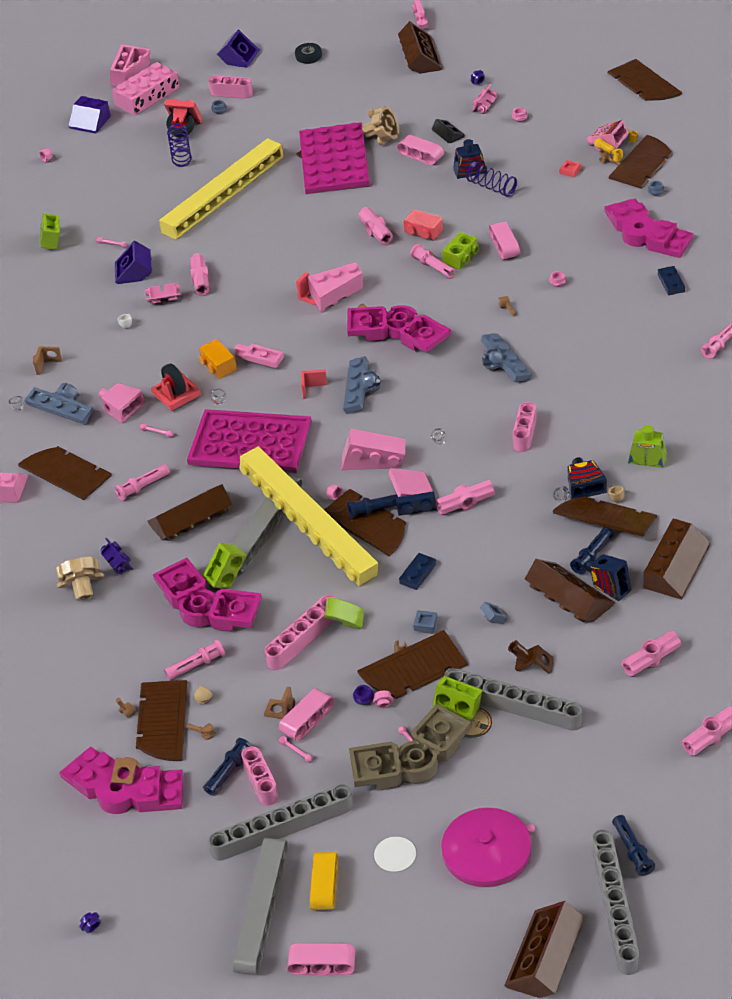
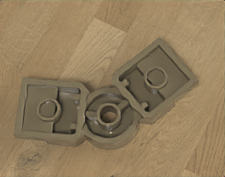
M436 704L411 731L412 741L400 747L393 742H385L349 748L355 787L376 784L377 789L399 786L404 780L411 783H421L431 779L438 770V762L447 761L460 747L459 741L472 728L471 722Z

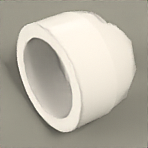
M123 314L117 318L122 328L127 329L131 327L132 318L130 314Z

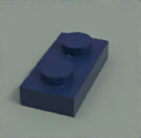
M675 266L658 269L657 275L668 296L685 292V285Z
M434 491L396 497L398 516L436 510Z
M418 553L400 576L399 584L417 590L435 567L436 559Z

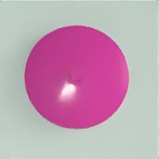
M478 808L463 813L450 823L442 838V856L447 869L460 881L478 887L498 886L511 881L525 869L531 856V838L525 824L512 813L498 808Z

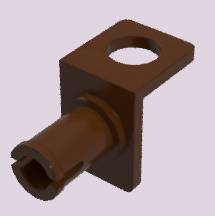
M515 640L508 646V651L517 657L516 671L536 663L546 673L552 672L553 657L539 645L526 649ZM542 655L547 660V666L542 661Z

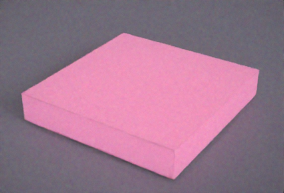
M390 468L388 474L398 497L432 492L425 472Z

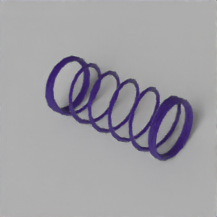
M174 124L167 131L171 160L174 165L184 167L192 160L186 127L182 124ZM174 126H181L183 128H176L174 130L181 129L184 130L186 133H176L170 137V134L174 130H172L170 133L169 131ZM177 134L185 135L183 138H172ZM184 151H185V152H187L186 155L189 154V157H188L186 160H184V161L176 160V159L173 157V156H177V157H184V156H186V155H183V156L175 155V153H177V152H184ZM190 158V160H189L186 164H183V165L176 164V163L173 161V159H174L175 161H178V162H185V161H187V160Z
M476 161L469 165L466 172L467 181L474 184L478 183L489 190L493 189L494 192H500L501 195L506 197L511 196L517 187L516 177L511 176L508 178V174H504L501 177L500 171L494 174L493 168L487 171L486 165L480 168L479 162ZM477 164V173L475 177L472 179V170L474 166ZM483 167H486L483 178L485 177V185L479 183L483 180L482 178L479 181V174ZM490 170H493L490 181L492 180V188L486 186L490 183L489 181L486 184V177ZM499 172L500 177L497 184L499 183V191H495L493 181L495 175ZM507 175L504 187L500 190L502 178ZM512 178H514V184L511 190L508 193H506V187L508 182Z

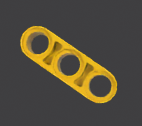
M314 852L310 890L311 910H334L338 871L337 852Z

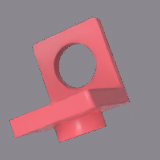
M305 272L296 281L298 299L316 305L314 299L308 298L311 295L308 286L309 273Z
M325 369L301 371L303 399H306V387L327 385Z

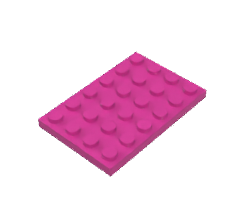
M362 122L299 131L306 194L370 186Z
M205 409L191 446L187 463L188 465L240 469V456L259 446L284 472L297 473L312 423L311 416Z

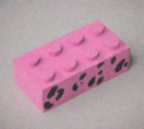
M158 62L153 63L148 68L112 89L114 104L133 115H137L180 88L176 71Z

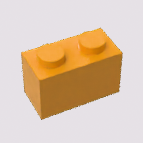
M218 339L199 347V360L201 364L206 365L209 372L218 379L237 371L235 357Z

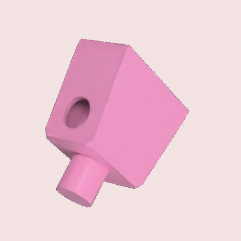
M115 384L110 390L102 388L99 392L104 411L120 423H124L145 404L142 390L123 384Z

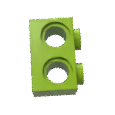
M43 213L40 226V247L57 250L60 236L59 215Z
M459 232L442 250L443 262L450 267L461 270L478 253L477 237Z
M219 543L203 574V578L213 587L230 589L247 555L236 545Z
M444 676L436 685L432 706L434 707L438 704L471 721L479 711L483 690Z

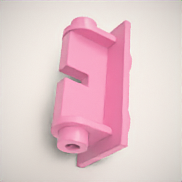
M491 84L487 89L484 88L481 91L480 97L475 98L472 104L474 105L472 112L477 109L480 113H485L496 100L497 93L490 90Z
M179 284L163 285L164 291L162 292L160 285L148 287V289H145L146 296L150 297L146 299L147 302L151 301V304L161 303L162 299H168V301L178 300V297L181 296L180 293H177L180 290Z

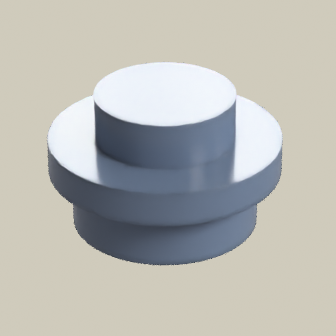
M223 100L212 102L211 110L214 113H223L227 108Z
M660 181L650 182L648 192L654 196L662 194L664 192L663 183Z

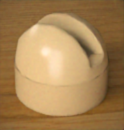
M622 486L609 488L608 493L612 501L618 503L623 500L624 489Z
M198 686L194 697L199 704H205L213 694L207 688Z

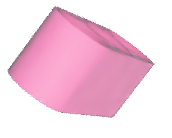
M212 76L208 79L210 93L213 96L249 98L253 95L252 83L249 78Z
M407 135L397 145V149L402 155L429 165L435 164L444 155V150L440 145L412 135Z
M507 222L489 225L491 239L501 258L504 260L520 256L519 245Z
M532 402L522 403L518 410L513 429V447L517 452H525L531 446L536 426V406Z
M314 688L284 716L279 724V731L295 741L301 740L329 713L334 705V698Z
M254 746L245 748L241 754L244 770L260 803L265 806L275 804L278 800L276 783L261 751Z
M293 944L289 947L287 970L294 975H350L354 972L356 949L350 944Z

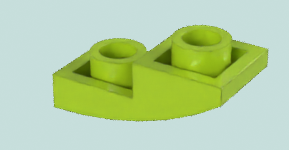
M327 598L324 618L340 621L343 626L362 629L364 609L337 598Z

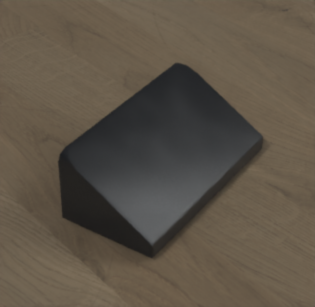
M435 119L432 131L447 143H453L464 138V133L449 121Z

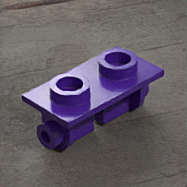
M105 538L108 544L101 547V555L110 564L115 573L123 574L127 567L133 570L129 563L131 559L124 552H120L122 550L121 546L116 541L112 543L108 538Z

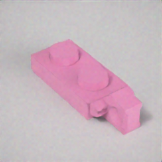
M414 0L412 9L416 17L417 26L421 29L429 28L420 0Z
M237 344L235 347V356L272 368H277L284 358V353L255 344L250 346Z

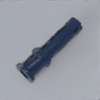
M395 494L371 500L363 498V500L356 502L348 501V514L350 518H355V515H369L374 510L397 506L396 497L398 495Z
M604 527L587 548L581 549L579 556L570 562L571 569L577 574H584L586 572V563L589 560L595 561L597 553L613 537V531L610 528Z
M237 738L235 746L231 751L226 752L223 763L203 786L206 793L213 796L233 769L242 764V751L252 746L247 740Z
M624 815L614 817L612 823L628 849V858L634 862L637 874L640 876L650 874L655 869V863L648 857L646 847L639 843Z

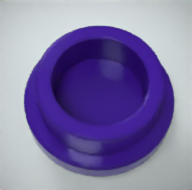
M482 70L474 71L471 75V83L476 85L481 84L485 79Z
M367 685L358 686L353 693L354 701L360 705L369 704L374 699L373 690Z
M97 912L85 914L80 920L79 928L82 931H86V933L93 932L101 924L99 914Z

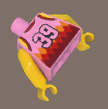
M619 120L598 127L593 135L587 137V142L590 146L594 145L597 151L604 150L609 154H614L613 160L619 162L620 158L623 159V150L615 148H618L627 136H629V142L636 143L638 133L637 131L629 132L624 121Z

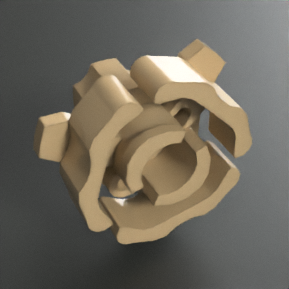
M382 106L375 110L370 108L367 113L372 121L363 124L362 128L365 137L370 138L377 135L378 144L381 146L387 141L396 139L397 134H399V125L392 109H388L387 106Z
M92 556L68 560L56 567L59 579L57 587L65 588L73 585L75 598L78 601L87 600L94 596L90 580H99L104 577V574L100 573L98 559L92 558Z

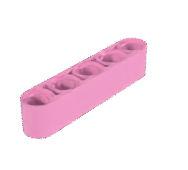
M334 595L323 596L265 647V657L269 669L279 670L283 668L335 621L324 617L327 598L337 597Z

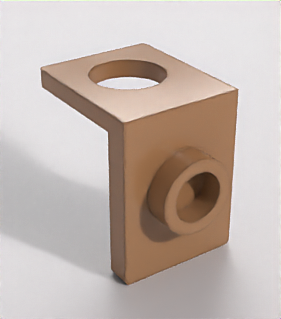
M38 347L36 355L33 356L36 375L41 374L45 361H62L59 347ZM53 351L57 354V356L51 357L47 354V352Z
M286 687L281 700H269L264 712L265 717L283 719L295 707V698L292 696L291 687ZM279 705L282 707V711L273 713L271 708Z
M116 758L111 782L132 785L135 770L142 766L135 758ZM120 769H124L130 773L127 778L120 779L118 772Z

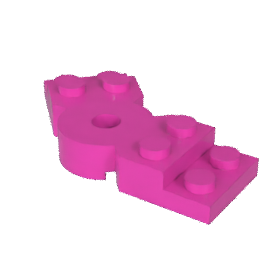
M636 198L604 206V212L617 231L622 232L623 241L630 246L642 247V244L646 243V248L650 251L681 258L693 239V233L677 229V223L665 220L654 221L648 217V210Z
M406 305L393 306L389 312L383 306L348 308L347 312L348 337L366 336V341L384 340L390 336L401 339V344L413 351L419 348L427 353L451 335V329L426 315L417 316L416 310Z
M188 558L153 574L154 581L163 591L164 597L173 609L180 610L181 618L186 624L194 627L210 624L213 629L233 631L235 626L252 628L262 600L261 593L221 589L215 595L207 589L206 580Z
M90 746L59 772L62 779L88 799H95L97 797L101 809L110 814L125 813L130 810L132 805L138 812L183 808L184 774L182 769L161 771L160 766L138 767L135 770L132 785L115 784L111 782L115 760L104 751L99 753ZM120 769L118 777L125 779L129 776L130 772Z

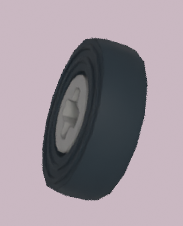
M304 43L295 49V57L300 63H314L322 56L321 47L315 43Z

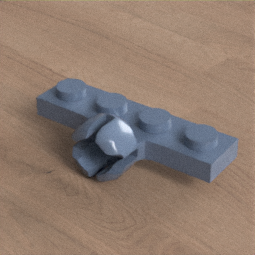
M499 334L482 335L481 341L487 348L484 350L486 354L482 356V363L486 369L492 370L501 367L514 382L530 380L531 373Z
M366 356L349 361L343 410L346 414L363 410L365 393L373 392L380 388V378L374 374L377 373L376 370H368L369 361Z
M68 383L61 384L55 393L34 387L25 399L26 404L84 425L94 412L91 406L76 401L79 393L73 385H68Z

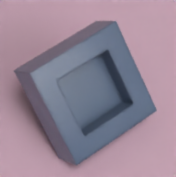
M484 602L480 607L485 614L484 617L491 623L504 624L508 619L497 605Z
M417 610L413 625L414 631L434 633L438 619L437 612Z

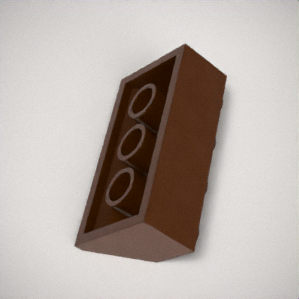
M409 21L398 33L399 42L402 45L408 68L419 74L442 70L443 66L432 36Z
M223 484L147 522L161 539L168 538V540L179 536V531L184 529L187 532L195 528V523L201 521L203 524L211 520V515L217 512L218 515L227 512V507L232 505V502Z
M672 519L644 570V589L682 600L710 546V542L692 523Z
M535 559L525 577V580L530 583L532 589L544 592L545 598L553 602L557 601L560 603L559 607L561 609L573 612L575 614L574 617L581 622L586 620L594 622L615 603L556 562Z
M566 901L535 910L504 986L507 989L537 998L555 994L559 988L562 974L566 970L568 958L574 949L577 935L581 931L584 916Z

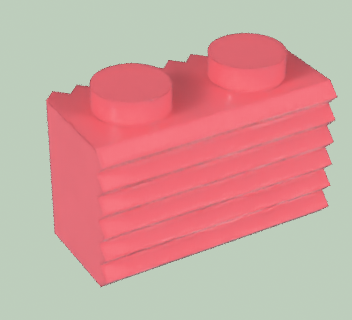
M414 209L403 221L404 232L421 236L424 239L428 238L435 241V238L443 231L442 217L430 213L427 214V212L424 213Z

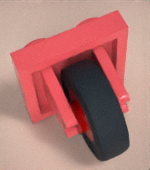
M165 99L164 106L169 114L166 121L167 129L174 124H182L186 127L189 135L194 128V123H202L203 118L195 102L191 100ZM174 126L173 128L170 129L169 133H170L172 130L176 129V128H183V127H181V126ZM177 129V130H174L171 134H172V135H174V134H176V133H184V134H185L186 132H185L184 130ZM177 134V135H175V137H178V138L185 136V135H183V134Z
M172 363L162 367L161 374L163 379H161V383L151 387L152 394L170 411L201 395L200 389Z

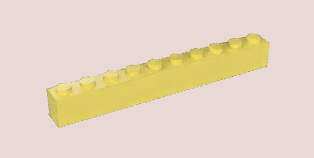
M268 138L162 217L159 220L161 233L175 240L281 160L283 158L282 144Z
M259 446L240 456L239 468L242 474L247 475L252 483L258 486L263 491V494L270 498L275 506L281 509L287 518L293 521L299 530L305 533L312 543L323 551L325 556L330 557L334 561L337 568L342 569L351 581L361 586L377 576L378 562Z

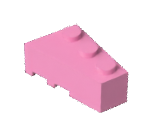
M121 44L110 69V85L118 86L146 69L150 65L151 49Z
M356 262L308 276L309 293L320 312H324L325 308L331 304L336 305L341 298H347L363 288L362 272Z
M350 429L342 453L341 470L401 468L405 457V439Z

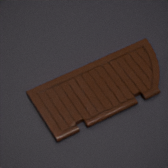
M637 59L607 72L615 79L619 78L618 81L635 94L641 93L639 97L645 101L665 100L682 95L679 89Z
M646 135L609 175V179L642 189L649 181L646 178L651 179L666 162L663 158L669 159L673 152L659 139Z
M59 446L37 452L18 464L24 470L82 500H85L112 476V473L102 468L95 470L96 465L71 452L65 455L66 450Z
M352 489L347 490L324 509L342 528L389 557L396 551L403 539L406 522L398 517L393 520L392 517L394 515L385 509L374 510L369 515L360 514L355 515V518H350L347 502L361 501L360 499L362 498V495Z
M585 496L563 502L553 510V514L642 537L657 518V514L645 511L639 513L636 512V509L601 500L598 503L595 499Z
M443 630L357 670V673L373 689L377 691H390L391 696L397 699L407 694L406 688L414 691L444 677L447 669H461L468 664L448 634Z
M187 680L141 683L140 698H146V700L139 701L137 734H143V736L136 737V749L158 759L182 761Z

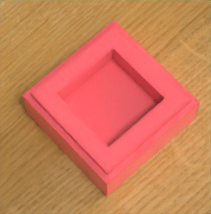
M566 160L559 169V172L563 175L575 177L581 170V164Z

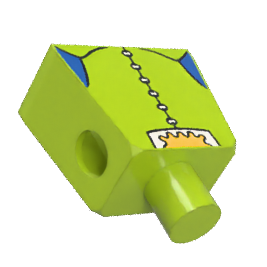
M645 425L642 427V430H636L628 464L664 468L667 451L663 433L654 431L651 425Z

